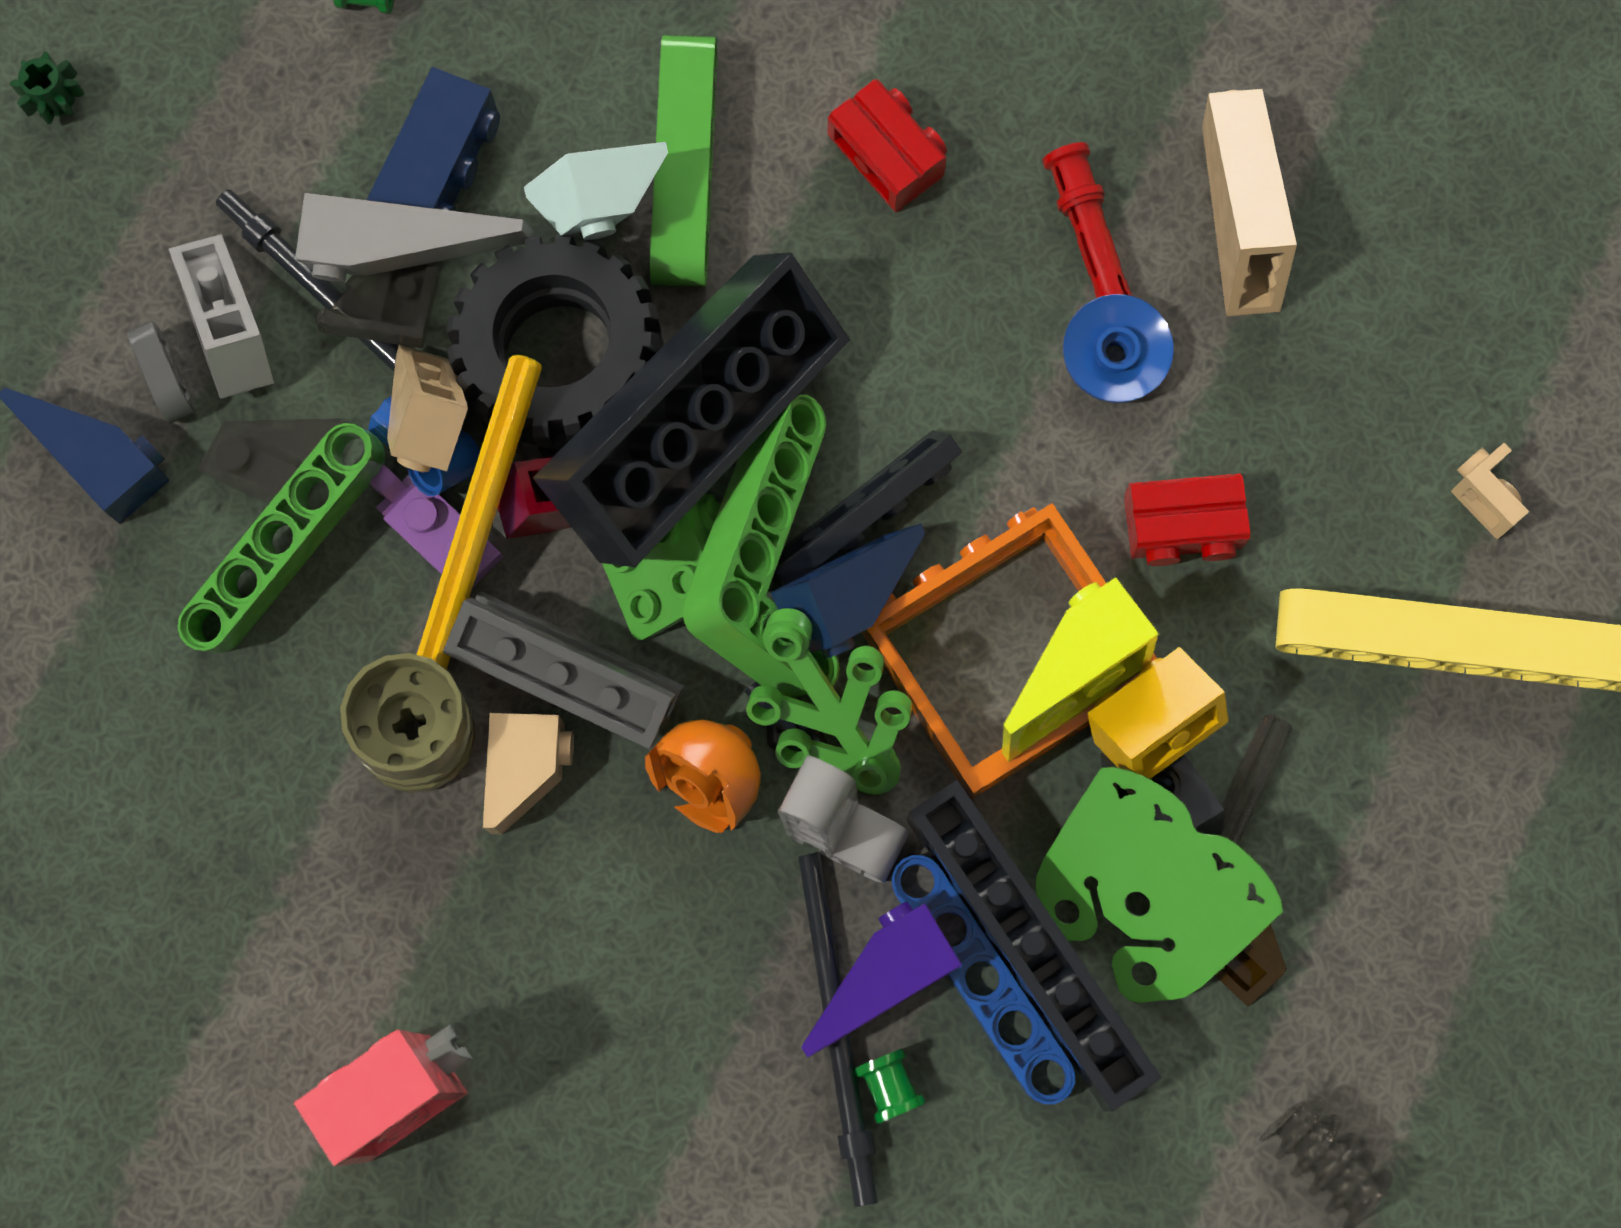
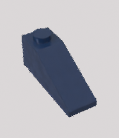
M6 387L0 391V399L97 505L119 524L170 481L157 467L165 458L143 435L133 441L117 426Z
M922 524L884 534L771 592L778 610L783 608L796 609L804 613L811 621L813 633L808 647L811 653L821 651L824 659L839 655L855 646L853 636L874 625L925 535Z

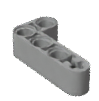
M806 756L778 811L788 837L800 844L807 842L820 849L819 853L859 874L861 870L865 871L863 876L881 884H885L910 834L909 830L895 821L859 804L854 778L842 770L811 756Z

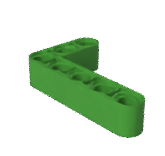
M798 395L738 458L682 608L683 621L694 637L760 685L772 686L779 690L782 695L791 698L807 695L808 693L787 662L778 661L770 656L763 644V633L768 618L773 612L778 610L776 604L766 594L826 429L825 414L820 404L809 395ZM779 638L785 642L791 643V640L788 638ZM821 651L811 653L833 686L838 679L840 670L837 655L824 659Z

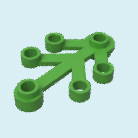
M783 608L773 612L767 620L763 633L764 647L771 657L789 664L815 705L782 695L776 688L763 685L756 687L750 694L746 707L748 717L759 725H771L777 722L778 719L786 720L834 735L843 746L841 748L811 740L810 736L800 729H788L780 735L775 751L776 758L782 765L789 768H800L806 756H811L850 775L856 781V788L860 792L876 795L890 791L898 783L901 773L899 759L892 747L898 731L904 729L909 723L912 711L910 698L899 691H888L879 697L875 711L877 725L871 740H867L857 725L870 687L877 684L881 678L884 666L882 654L869 646H861L851 652L846 669L848 681L842 698H840L808 649L813 633L812 623L804 613L791 608ZM779 638H788L793 643L785 642ZM868 663L874 669L869 671L862 670L856 664ZM767 702L770 705H772L773 708L765 709L760 707L757 703ZM894 707L902 713L895 715L887 712L885 709ZM794 745L802 751H791L786 746Z

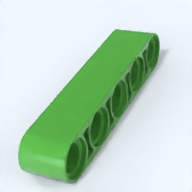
M662 36L656 143L666 142L668 154L654 176L650 247V281L652 286L706 287L708 271L705 270H708L710 220L707 219H710L712 170L710 169H712L715 121L712 119H715L717 71H714L717 70L716 36Z
M350 423L334 426L326 433L183 609L178 618V632L180 638L187 646L199 651L224 653L235 648L244 639L382 468L385 461V450L377 436ZM362 439L365 446L362 459L354 465L347 466L343 459V451L346 445L352 440ZM325 482L329 489V497L321 508L312 510L308 503V493L317 483ZM288 525L293 533L292 544L285 552L278 554L273 547V536L279 528ZM252 569L257 577V586L252 594L243 598L237 588L238 579L244 571ZM215 612L220 618L221 630L215 639L208 642L203 635L202 625L205 618Z

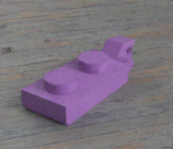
M383 464L377 475L370 481V485L385 498L376 509L384 516L383 519L442 575L460 514L439 494L434 497L423 494L413 484L409 475L401 481ZM488 540L473 587L503 558L502 554Z

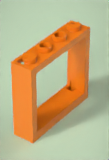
M1053 503L1040 511L1033 507L1025 513L1019 512L1006 523L1009 530L993 540H990L988 535L975 539L959 552L962 559L948 568L943 569L941 564H937L922 572L912 581L915 586L914 589L898 599L891 593L874 625L861 632L869 645L882 654L885 670L898 690L910 698L913 713L971 800L1088 727L1090 723L1087 713L1094 708L1095 704L1010 762L1007 761L1002 754V749L972 767L887 635L1041 539H1044L1078 592L1094 582H1097L1100 587L1106 584L1105 580ZM1154 653L1152 655L1151 661L1157 659ZM1138 673L1136 676H1134L1133 678L1119 686L1114 691H1119L1121 688H1123L1128 683L1137 678L1140 675V673Z

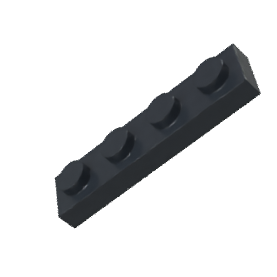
M934 430L930 431L783 547L772 578L773 582L783 587L822 567L821 564L836 552L842 554L850 551L862 542L866 536L864 530L880 517L883 520L891 518L903 510L909 503L907 498L909 494L922 484L925 486L932 485L945 477L952 469L950 462L963 453L950 434Z

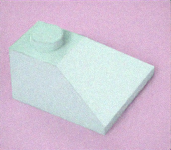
M666 142L565 154L524 187L526 198L560 235L582 233L584 240H594L612 235L616 232L615 225L631 215L638 206L668 154Z

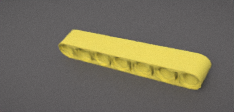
M1287 589L1280 592L1275 648L1281 652L1296 654V649H1298L1297 654L1343 660H1352V655H1354L1353 661L1408 667V662H1410V667L1463 674L1466 668V674L1521 680L1522 675L1523 681L1577 687V681H1579V687L1621 692V625L1312 589Z

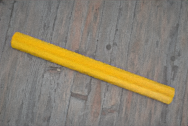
M513 355L509 358L417 651V655L434 660L445 670H447L451 656L443 653V649L463 601L470 597L541 373V364L526 356Z

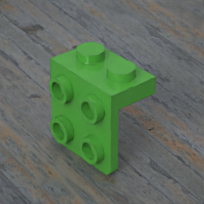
M704 494L635 568L602 563L629 630L636 640H648L683 620L682 608L684 599L721 505L716 501L713 494Z

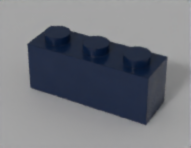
M431 67L367 200L456 211L453 204L460 189L467 190L476 176L478 160L475 158L483 142L490 143L499 127L500 113L498 112L491 89Z

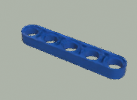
M912 855L904 858L895 867L892 875V890L900 904L908 901L913 910L925 903L934 920L944 914H954L964 922L966 927L964 940L959 945L951 947L961 966L947 976L1022 1089L1032 1100L1041 1104H1056L1065 1100L1071 1094L1075 1084V1072L1071 1062L941 868L932 859L923 855ZM921 866L932 874L934 887L927 896L912 898L903 891L901 876L907 868ZM977 962L990 964L998 974L997 988L992 994L987 996H978L972 993L965 982L967 969ZM1009 1011L1021 1012L1030 1021L1031 1034L1021 1045H1010L999 1035L998 1023L1000 1018ZM1044 1060H1051L1057 1063L1064 1073L1062 1088L1052 1095L1039 1093L1031 1082L1033 1068Z

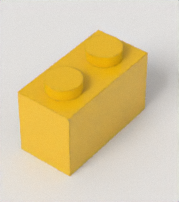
M1180 647L1165 658H1157L1148 663L1137 678L1119 691H1111L1098 700L1094 708L1087 713L1094 743L1117 768L1130 770L1148 779L1154 777L1229 722L1225 692Z

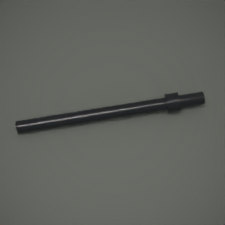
M231 189L224 191L217 198L216 205L242 229V237L258 252L266 251L394 372L398 346L329 281L312 277L313 270L295 259L296 250L280 236L281 229L266 214H257Z
M821 853L799 856L798 859L824 1012L842 984ZM848 1034L831 1044L829 1051L843 1135L837 1136L841 1160L847 1159L854 1206L858 1207L878 1203L870 1155L876 1154L872 1130L866 1131L858 1078L854 1069L856 1066L851 1035Z

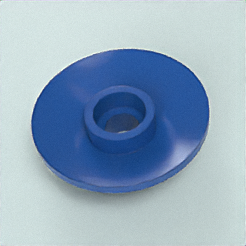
M1105 295L1088 302L1073 316L1064 335L1063 358L1069 375L1085 393L1105 402L1128 403L1147 396L1164 380L1173 360V338L1165 319L1149 303L1130 295ZM1110 345L1120 346L1125 352V359L1120 362L1111 361L1106 356V348Z

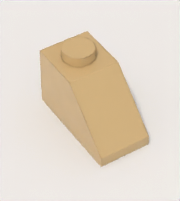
M490 713L483 828L490 834H503L562 780L563 765H572L574 754L573 731H565V723L559 715Z

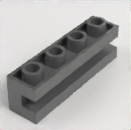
M485 592L477 594L475 599L468 598L463 601L443 649V653L648 749L652 748L663 737L685 688L684 685Z

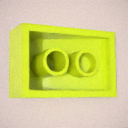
M1116 577L1102 587L1097 582L1089 584L1070 599L1068 604L1071 608L1063 616L1004 723L1002 754L1008 762L1095 704L1105 694L1114 691L1136 676L1151 662L1159 633Z

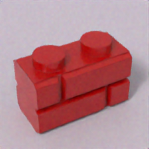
M874 79L858 91L852 99L849 98L830 113L827 117L828 136L894 212H898L945 175L947 160L945 154L947 153V148L942 138L934 129L927 127L922 130L911 117L913 114L912 107L898 89L893 88L888 91L878 79Z
M1241 473L1129 483L1125 491L1124 503L1132 559L1146 558L1148 566L1175 564L1181 561L1180 555L1202 553L1204 561L1231 559L1236 557V550L1243 549L1250 539L1244 480Z

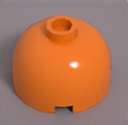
M690 720L678 724L645 756V769L656 789L660 792L667 785L689 803L675 806L674 808L696 825L715 833H723L729 825L730 829L733 830L756 801L761 781L759 764L751 749L752 743L749 737L741 729L730 724L725 726L710 720Z

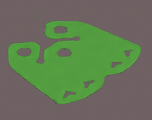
M1115 767L1100 768L1044 857L1036 877L1037 897L1067 940L1084 941L1090 939L1096 933L1098 923L1090 890L1084 885V880L1092 876L1098 880L1097 892L1104 917L1130 938L1141 940H1163L1164 938H1170L1175 942V948L1170 952L1165 951L1161 947L1124 946L1117 950L1113 956L1112 968L1119 992L1129 1001L1138 1003L1185 998L1195 992L1236 957L1283 912L1282 902L1273 882L1260 865L1240 846L1225 837L1197 832L1185 804L1174 794L1147 777L1130 770ZM1113 783L1119 784L1122 789H1134L1136 793L1120 799ZM1154 804H1158L1161 813L1169 815L1173 821H1156L1154 819ZM1213 853H1217L1223 862L1234 864V868L1218 870ZM1249 883L1254 884L1256 895L1262 897L1265 903L1247 899ZM1132 892H1141L1146 895L1150 902L1148 913L1142 916L1131 914L1125 906L1127 895ZM1070 900L1078 906L1079 918L1077 921L1068 924L1057 918L1055 906L1059 901ZM1147 962L1155 968L1157 979L1153 984L1145 986L1133 979L1132 968L1136 963Z

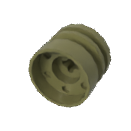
M412 653L386 655L364 666L348 684L340 706L342 732L352 751L368 772L388 788L406 793L433 791L453 780L469 762L476 740L474 717L451 674L430 658ZM417 720L421 726L418 728L419 737L415 740H409L405 735L409 732L408 723Z

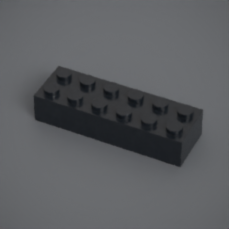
M792 252L753 255L533 479L599 563L635 568L850 341V338Z

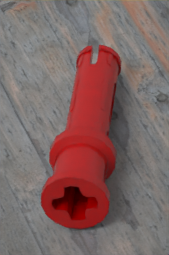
M1077 142L1051 151L1043 158L1042 163L1044 169L1052 172L1060 196L1056 203L1058 210L1070 219L1096 298L1112 294L1133 296L1125 279L1121 262L1101 204L1104 202V189L1101 185H1096L1087 159L1091 153L1089 145L1086 142Z

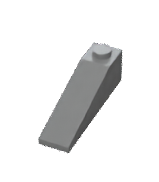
M304 193L295 259L313 270L312 277L332 282H345L346 274L368 276L501 249L508 244L510 247L525 244L524 238L533 237L535 231L522 219Z

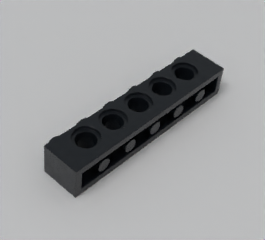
M958 780L909 811L907 822L934 862L941 868L1104 1112H1113L1162 1077Z

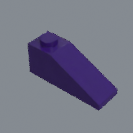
M906 901L878 918L883 928L872 935L801 1046L807 1058L960 968L961 963L925 903L913 910L910 903Z

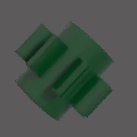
M43 52L41 58H34L28 62L22 60L20 62L22 67L19 71L18 79L10 81V85L21 96L17 104L27 116H31L38 111L47 124H52L54 117L64 115L65 113L69 116L75 114L72 109L75 97L84 96L85 92L79 83L73 80L78 73L68 60L56 65L49 53Z

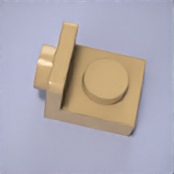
M1505 443L1499 446L1492 454H1489L1483 447L1457 469L1464 478L1451 490L1457 499L1497 540L1529 512L1522 504L1521 496L1515 487L1504 479H1497L1491 472L1512 451Z

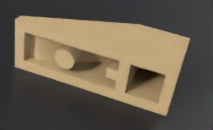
M400 344L395 361L387 436L391 456L398 457V463L415 471L429 472L431 467L447 471L468 410L462 388L456 381L458 376L453 372L449 359Z

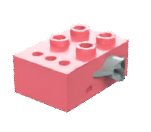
M451 1024L432 1037L426 1034L396 1030L376 1042L365 1054L352 1063L327 1076L316 1088L294 1102V1105L333 1166L373 1161L468 1094L454 1071L473 1058L465 1047L459 1048L455 1040L458 1036Z

